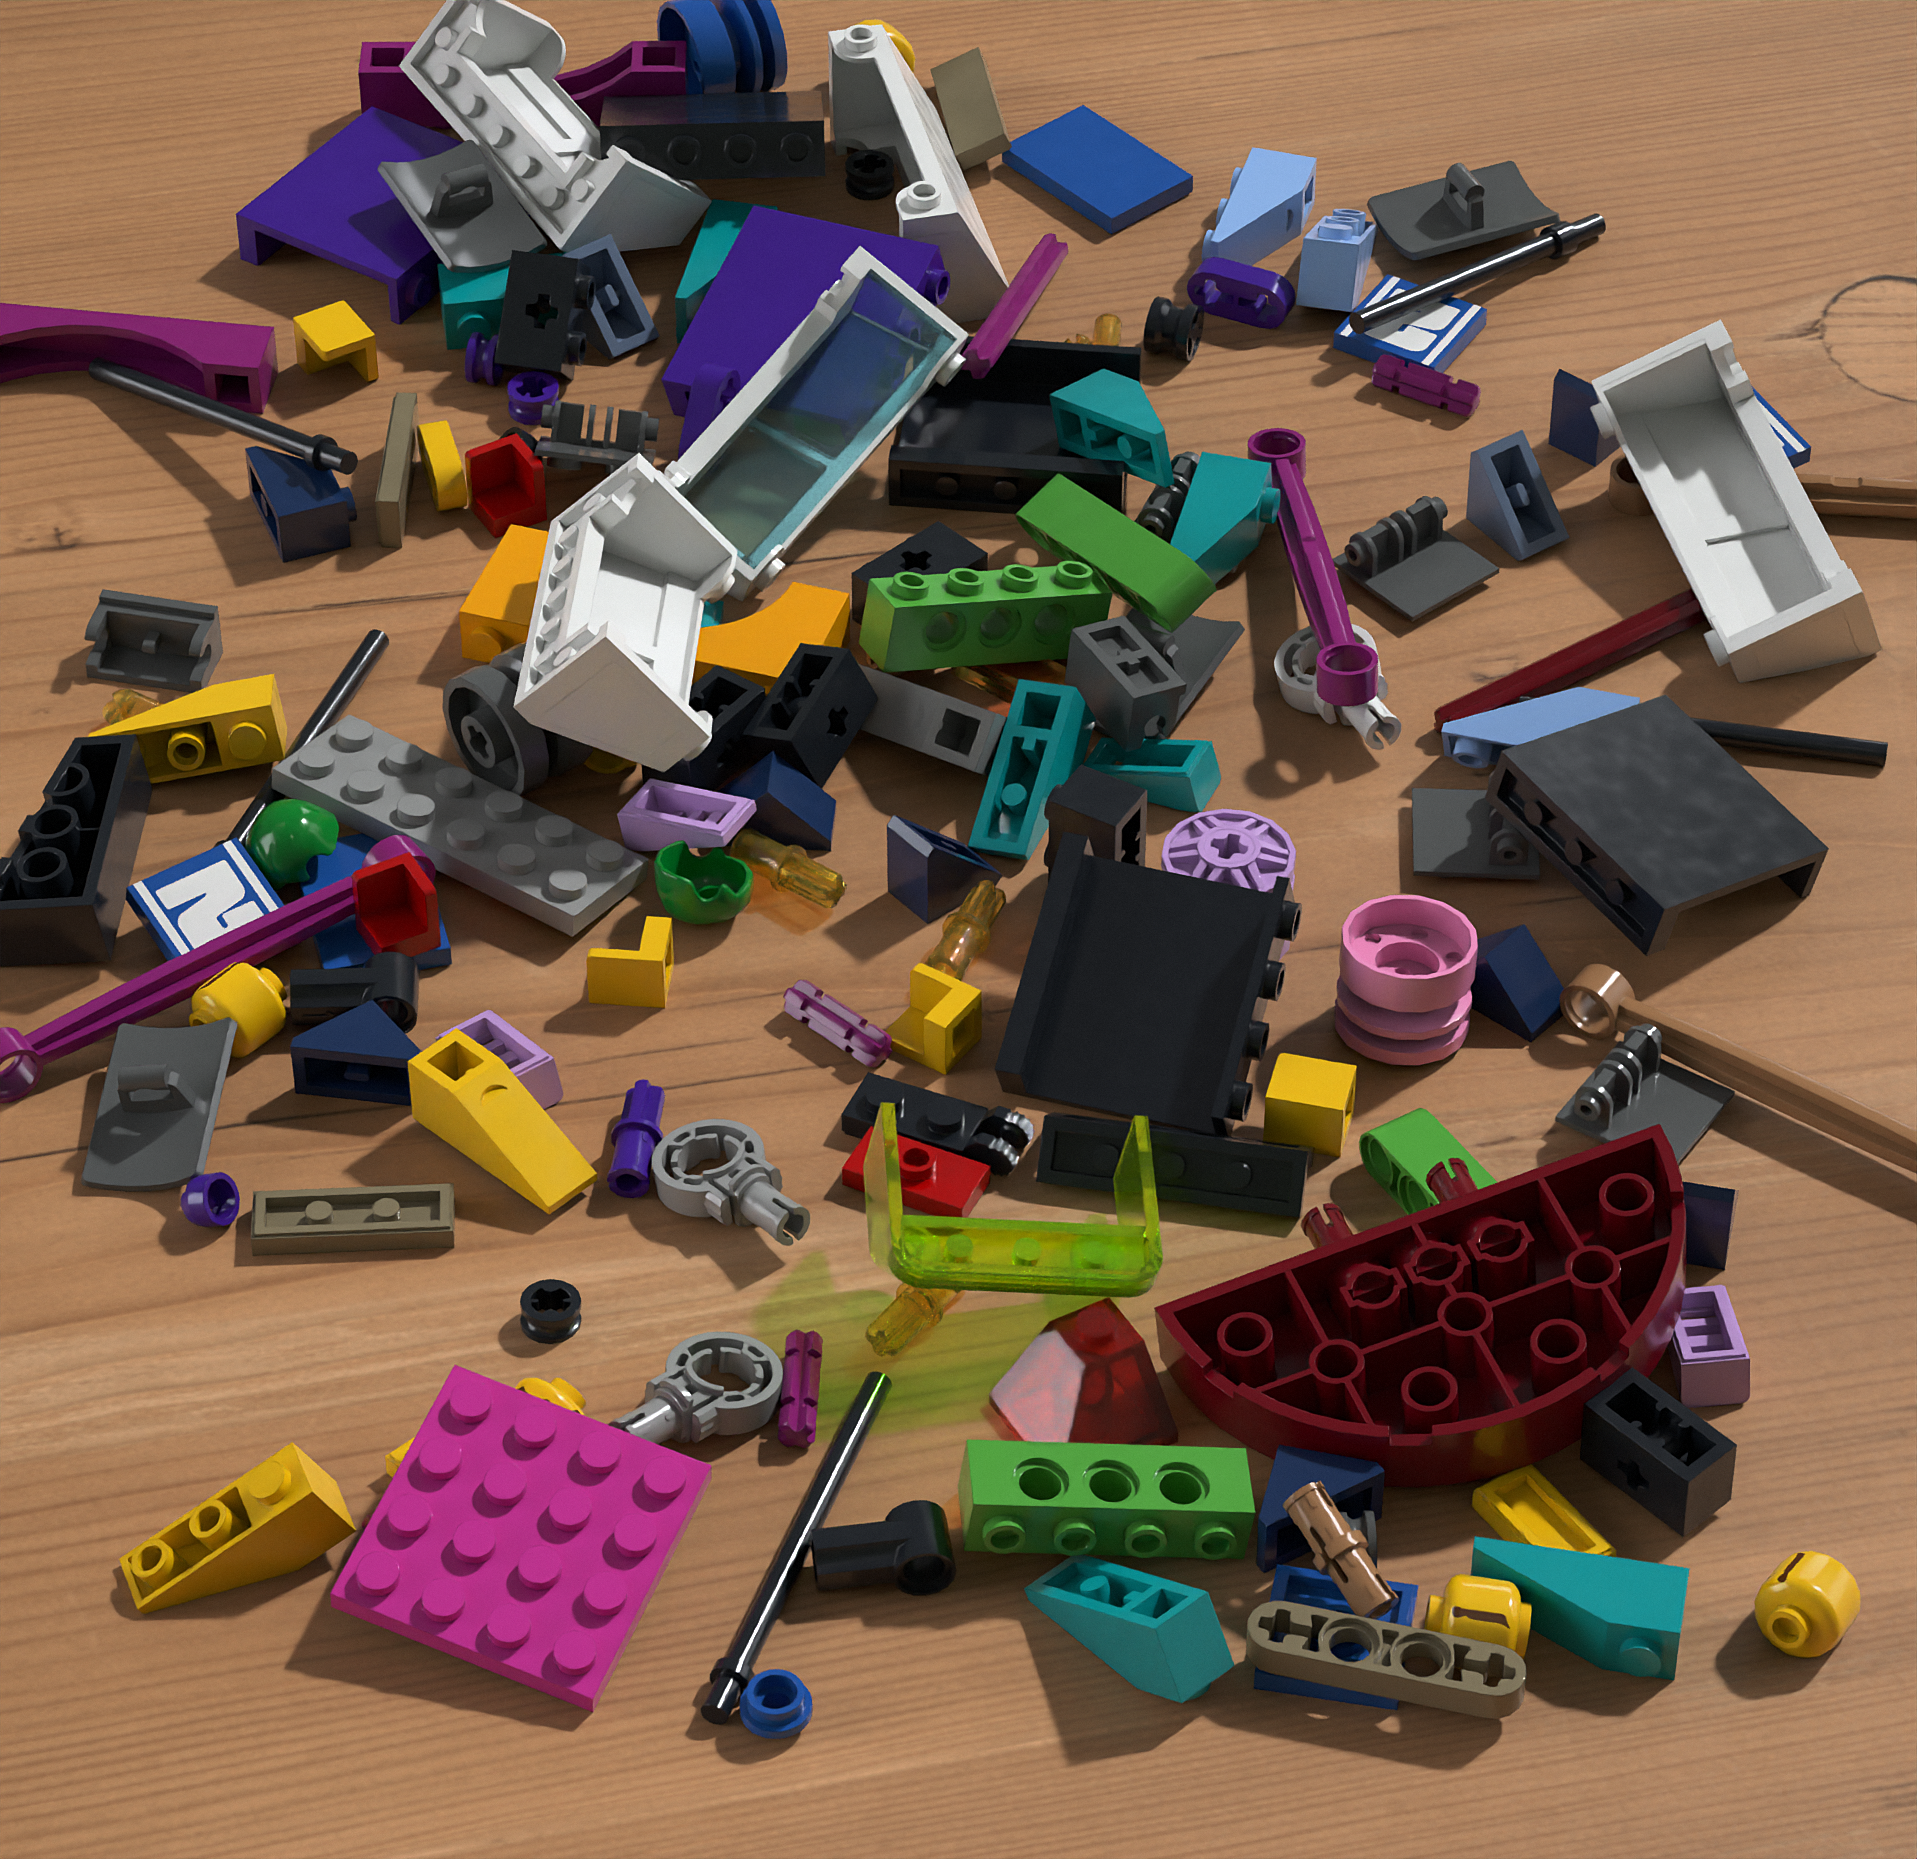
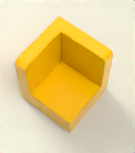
M344 300L293 317L297 363L307 375L349 361L367 382L379 378L375 334Z
M646 916L639 951L590 948L588 950L586 966L589 1003L653 1008L666 1007L674 967L672 918Z
M918 963L910 971V1007L885 1031L892 1038L890 1048L946 1075L982 1038V990L923 963Z
M1288 1053L1279 1054L1265 1096L1263 1140L1315 1147L1314 1153L1341 1158L1354 1114L1357 1066Z

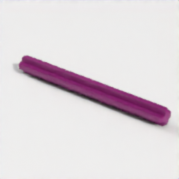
M1049 233L1043 236L961 355L966 359L961 369L970 370L973 379L984 378L990 368L994 366L1067 256L1068 245L1066 242H1058L1056 234Z

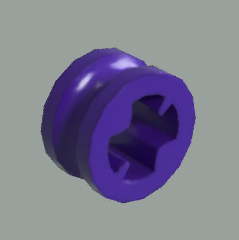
M473 332L471 334L465 356V377L467 382L477 383L480 378H485L488 385L498 386L500 384L504 369L494 363L499 335L495 334L491 340H487L482 332Z
M537 371L524 372L513 377L507 386V394L510 400L508 404L510 416L516 422L524 425H541L543 405L555 406V401L559 400L557 380L552 375Z

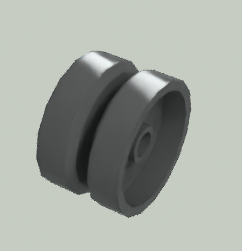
M526 642L519 643L494 656L489 666H475L450 679L443 690L442 705L449 735L458 755L470 773L507 791L516 793L520 797L540 787L547 777L560 776L585 763L593 752V746L530 724L513 708Z

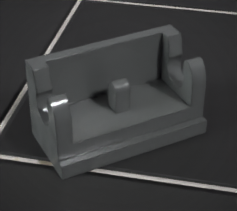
M103 589L99 596V603L88 622L85 632V640L95 641L94 648L90 651L85 664L87 677L193 693L206 688L223 654L218 606Z
M1120 616L1071 630L1064 683L1067 686H1073L1078 689L1096 719L1125 752L1140 749L1146 735L1145 725L1155 716H1159L1156 722L1158 731L1164 737L1168 736L1175 726L1180 695L1185 694L1187 684L1125 616Z

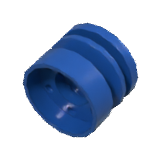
M670 0L660 6L657 17L658 41H687L689 94L735 93V91L737 93H754L760 90L768 92L778 89L785 83L788 72L787 49L783 29L771 0Z

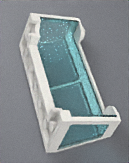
M861 246L842 265L840 269L844 273L842 279L837 280L829 291L826 289L821 294L811 313L677 462L673 460L666 467L664 474L658 470L738 550L736 565L732 573L735 581L727 594L741 602L755 587L765 592L786 566L780 560L786 551L937 381L945 387L966 361L960 355V352L969 334Z

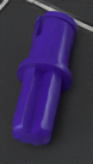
M645 1079L636 1081L634 1088L626 1092L621 1120L614 1125L611 1131V1143L615 1150L611 1169L607 1175V1182H610L609 1188L612 1192L624 1198H637L647 1193L650 1186L649 1178L652 1168V1155L656 1146L663 1139V1133L659 1127L665 1102V1093L662 1087L651 1086L649 1081Z

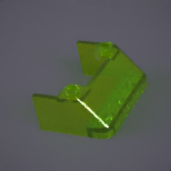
M881 1102L864 1161L863 1171L869 1252L874 1263L883 1272L907 1285L925 1289L1132 1298L1147 1293L1154 1286L1163 1263V1252L1148 1116L1134 1115L1113 1177L1118 1225L903 1215L895 1103Z

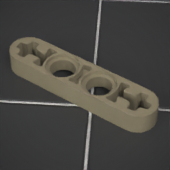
M1288 1601L1263 1603L1254 1609L1248 1618L1246 1653L1250 1661L1257 1668L1271 1674L1483 1718L1499 1719L1510 1716L1520 1708L1524 1700L1526 1665L1521 1656L1512 1649L1501 1645ZM1275 1632L1287 1634L1283 1638L1282 1643L1270 1641L1275 1636ZM1311 1638L1318 1639L1317 1652L1309 1651ZM1354 1642L1367 1649L1369 1655L1360 1661L1345 1662L1335 1657L1330 1650L1337 1644ZM1413 1657H1426L1436 1662L1440 1667V1671L1431 1676L1419 1677L1403 1669L1402 1663ZM1454 1667L1462 1668L1460 1681L1453 1680ZM1488 1676L1501 1678L1497 1687L1484 1685Z

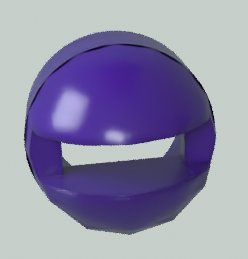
M225 1173L203 1174L191 1179L187 1183L186 1192L181 1196L180 1206L185 1217L197 1226L207 1228L225 1226L232 1223L238 1214L240 1207L239 1191L233 1179Z

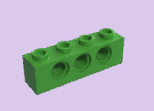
M1063 561L1057 566L1034 568L1012 564L1004 567L1003 570L990 571L956 568L946 574L931 575L900 572L895 574L894 577L872 578L869 580L859 644L883 673L1068 659L1071 630L1107 620L1113 592L1087 564L1077 561Z
M967 1439L958 1482L964 1551L994 1552L999 1554L1013 1552L1065 1554L1069 1556L1083 1554L1135 1556L1140 1558L1244 1559L1255 1516L1246 1448Z

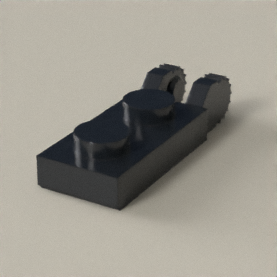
M870 1072L867 1073L841 1114L842 1131L847 1135L862 1139L870 1126L989 1165L994 1176L1000 1175L1001 1177L1003 1175L1008 1176L1010 1172L1012 1173L1018 1163V1151H1015L1014 1148L1019 1150V1148L1024 1149L1026 1145L1028 1146L1035 1132L1033 1129L1034 1124L1030 1123V1119H1027L1024 1114H1019L1018 1111L1012 1112L1011 1109L1002 1106L989 1110V1108Z

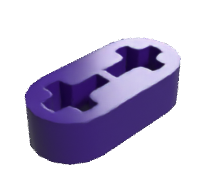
M1219 257L1205 259L1195 270L1187 284L1188 296L1192 303L1201 305L1204 312L1265 329L1278 327L1290 313L1296 301L1293 286L1282 275Z
M706 362L698 370L690 391L679 443L678 460L740 392L741 382L737 370L711 362ZM725 455L720 459V461L712 468V470L707 475L711 476L717 472L725 458Z

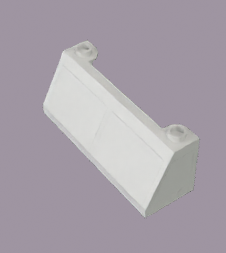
M446 0L399 67L464 141L473 140L516 200L559 249L568 253L611 234L619 251L680 245L712 201L695 183L689 180H677L632 158L628 152L614 145L606 153L609 158L601 160L600 129L554 80L561 70L566 56L565 42L557 31L547 21L505 0Z
M861 24L843 30L829 31L830 141L836 156L847 154V147H853L859 150L882 151L893 159L905 187L896 197V209L899 214V237L938 245L945 270L950 274V288L947 298L943 304H937L936 308L955 323L987 319L1009 285L935 106L882 24L873 26ZM930 318L928 327L940 326L933 318Z
M1721 320L1591 381L1599 400L1598 404L1590 407L1592 415L1604 439L1613 435L1616 436L1712 628L1711 631L1703 635L1718 667L1730 663L1739 683L1854 660L1870 656L1882 650L1863 591L1851 568L1848 569L1844 560L1841 561L1765 416L1745 370H1742V367L1736 360L1733 352V342Z
M640 453L636 454L551 521L513 708L532 725L665 772L682 758L685 761H690L697 757L707 747L712 738V716L707 711L696 713L689 706L704 602L715 603L732 587L735 581L732 573L736 565L738 550Z

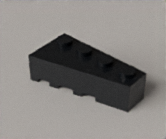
M136 734L75 738L42 791L45 799L42 807L34 815H27L20 826L18 833L21 841L10 858L1 857L0 967L111 961L125 904L126 888L130 884L153 791Z

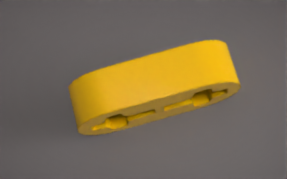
M447 420L417 425V442L421 464L436 510L443 511L466 507L468 498L464 471Z

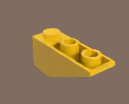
M274 674L211 685L89 733L88 737L136 734L150 782L153 784L285 760L287 725Z
M457 1028L408 1061L413 1119L550 1215L597 1181L596 1171L502 1059Z
M291 1442L119 1558L137 1610L142 1614H146L300 1570L355 1533L356 1529L337 1482L297 1445Z

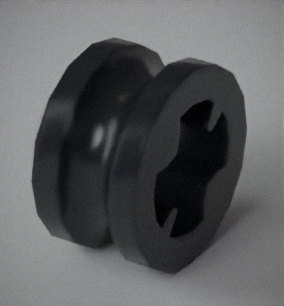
M861 150L847 158L845 162L847 174L845 186L846 191L851 196L860 200L871 201L885 198L892 193L894 189V177L892 175L894 172V161L888 154L878 150Z
M547 1279L529 1285L522 1292L520 1299L522 1312L520 1324L523 1333L529 1339L544 1344L561 1343L573 1337L580 1329L582 1321L580 1315L581 1297L579 1291L573 1285L563 1280ZM560 1308L563 1312L558 1313L557 1310Z

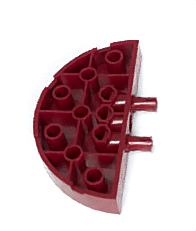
M1661 1125L1651 1126L1481 1189L1477 1188L1463 1160L1460 1158L1448 1159V1164L1455 1175L1452 1179L1441 1161L1432 1167L1426 1176L1427 1186L1435 1194L1440 1204L1355 1235L1352 1234L1338 1205L1332 1203L1323 1204V1209L1330 1220L1327 1225L1320 1211L1315 1207L1304 1216L1301 1222V1228L1305 1236L1311 1241L1314 1247L1313 1250L1154 1307L1160 1358L1176 1384L1192 1403L1219 1428L1244 1445L1275 1460L1278 1445L1280 1444L1374 1461L1385 1470L1384 1487L1419 1488L1460 1484L1494 1477L1523 1468L1558 1453L1581 1439L1584 1403L1613 1384L1632 1367L1646 1378L1649 1377L1667 1348L1681 1313L1686 1286V1209L1684 1188L1673 1148Z

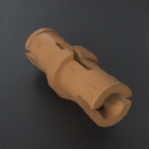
M1311 1482L1289 1496L1284 1502L1283 1508L1290 1515L1296 1526L1299 1527L1316 1554L1313 1563L1321 1575L1329 1574L1346 1598L1355 1615L1377 1620L1393 1609L1398 1603L1399 1598L1392 1591L1386 1580L1383 1579L1366 1552L1369 1545L1360 1530L1352 1531L1326 1492L1322 1482Z

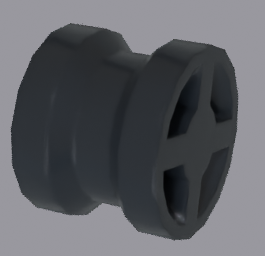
M1157 296L1150 306L1143 336L1144 350L1154 354L1167 350L1174 352L1178 359L1191 361L1197 352L1204 325L1203 307L1192 303L1184 308L1174 306L1169 298Z

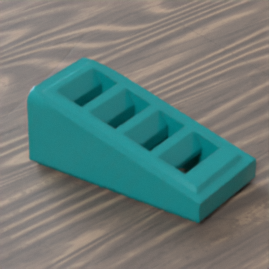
M1101 738L1083 764L1094 770L1146 789L1147 802L1188 812H1202L1221 782V773L1212 741L1144 739L1140 749L1125 752L1114 738ZM1116 761L1123 762L1121 765H1115Z

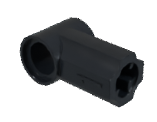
M388 951L370 957L363 965V968L291 970L290 1011L292 1024H323L373 1000L406 1034L414 1028L417 1022L420 982L418 965L409 956Z
M913 1500L893 1508L886 1516L885 1521L810 1529L813 1571L818 1591L895 1582L896 1587L904 1593L913 1596H927L947 1588L955 1579L957 1569L947 1517L944 1509L936 1503L927 1500Z

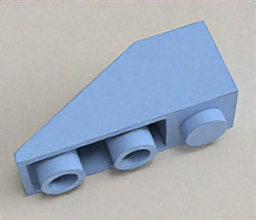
M1252 147L1244 167H1236L1233 172L1230 198H1222L1216 217V230L1208 229L1202 247V262L1211 257H1219L1252 266L1301 235L1315 202L1317 158Z
M1333 209L1332 216H1324L1303 238L1296 305L1352 312L1358 305L1378 232L1376 222L1365 221V212L1351 209Z
M1576 687L1443 723L1441 731L1444 756L1452 757L1457 763L1471 768H1485L1489 764L1497 765L1502 750L1640 704V698Z

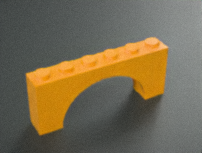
M513 524L510 525L459 610L462 658L490 663L494 656L519 643L527 642L549 532ZM792 582L779 599L753 615L721 625L700 627L692 685L715 665H718L764 687L767 696L800 643L839 648L847 647L850 641V593Z

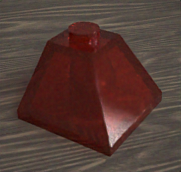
M1110 1297L1049 1321L989 1393V1404L1018 1441L1170 1446L1178 1442L1179 1432L1145 1341Z

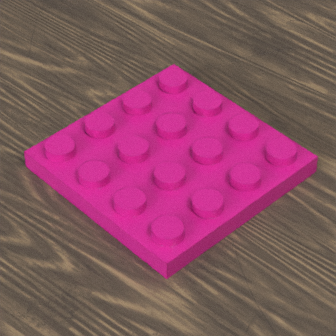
M454 1365L330 1593L331 1607L594 1712L711 1481L712 1465Z

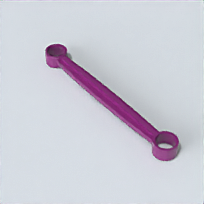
M1271 428L1261 430L1248 439V459L1271 463L1272 488L1280 489V506L1276 519L1307 619L1320 648V652L1316 657L1317 694L1325 702L1337 706L1365 704L1374 699L1378 693V655L1371 647L1355 642L1338 575L1315 508L1303 482L1306 476V440L1300 433L1290 429Z
M393 835L381 840L371 848L362 863V868L410 852L432 884L436 874L435 865L410 837L405 835ZM351 876L212 939L91 1000L25 1036L14 1028L1 1027L0 1064L11 1057L16 1056V1058L6 1069L0 1072V1103L13 1102L27 1095L40 1080L44 1065L115 1034L118 1027L123 1023L134 1025L192 997L200 986L228 965L240 962L255 966L355 914Z

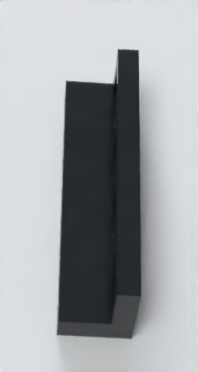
M1052 1112L1045 1115L1043 1120L1036 1182L1300 1218L1303 1211L1307 1172L1313 1164L1315 1147Z

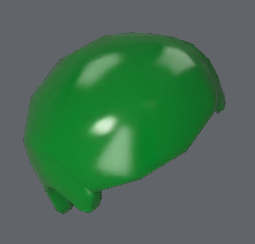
M298 799L274 801L264 808L253 822L247 834L245 850L273 890L280 891L286 884L306 882L310 879L306 871L308 860L313 856H329L336 848L339 825L333 813L310 802Z
M676 841L660 849L654 861L656 890L665 910L675 919L697 925L725 922L741 913L750 902L754 889V875L744 861L726 856L721 847H713L710 853L700 857L690 852L685 841Z

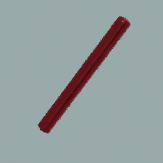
M1692 588L1685 590L1438 707L1434 712L1435 730L1437 733H1441L1443 723L1519 703L1520 696L1539 698L1553 694L1706 621L1707 618Z

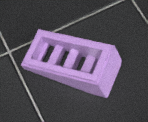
M650 778L621 809L617 816L625 848L634 851H657L681 840L687 843L689 849L725 847L757 811L755 800Z
M487 1010L435 1037L436 1041L457 1028L480 1045L494 1040L483 1047L502 1059L543 1109L558 1103L563 1097V1090L554 1058L491 1010Z
M1715 1285L1685 1288L1681 1313L1667 1346L1682 1404L1687 1408L1745 1403L1750 1398V1357L1726 1287ZM1715 1316V1317H1710V1318H1699V1319L1681 1320V1319H1686V1318H1697V1317Z

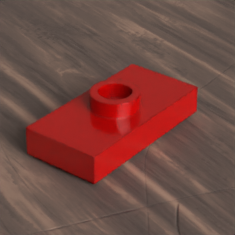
M870 1126L842 1167V1185L963 1225L991 1180V1166L873 1126Z

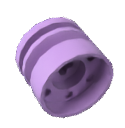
M1232 809L1200 812L1179 822L1165 837L1161 857V868L1163 871L1269 893L1273 892L1276 877L1281 876L1290 878L1292 891L1294 888L1296 850L1289 834L1271 819L1250 811ZM1284 941L1280 959L1289 950L1290 941Z

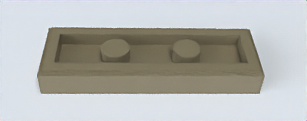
M979 47L930 69L955 157L962 170H967L1012 148L989 69Z
M396 393V397H393L375 499L378 540L381 543V547L402 548L419 451L416 431L417 425H419L417 393Z
M454 1183L253 1191L252 1254L253 1256L455 1247Z

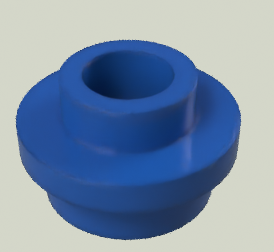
M772 1669L757 1674L751 1679L740 1698V1717L743 1724L752 1733L764 1738L781 1739L793 1736L803 1730L812 1717V1697L809 1690L803 1685L798 1676L786 1670Z

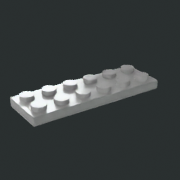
M347 715L272 768V789L292 799L315 804L333 813L337 821L379 842L393 835L408 836L431 859L436 870L572 937L647 879L648 858L352 715Z

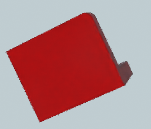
M517 433L473 448L465 453L468 507L495 539L504 536L511 524L529 527L547 520L544 466Z
M410 852L359 869L352 874L356 929L374 955L389 951L413 957L441 947L437 891Z

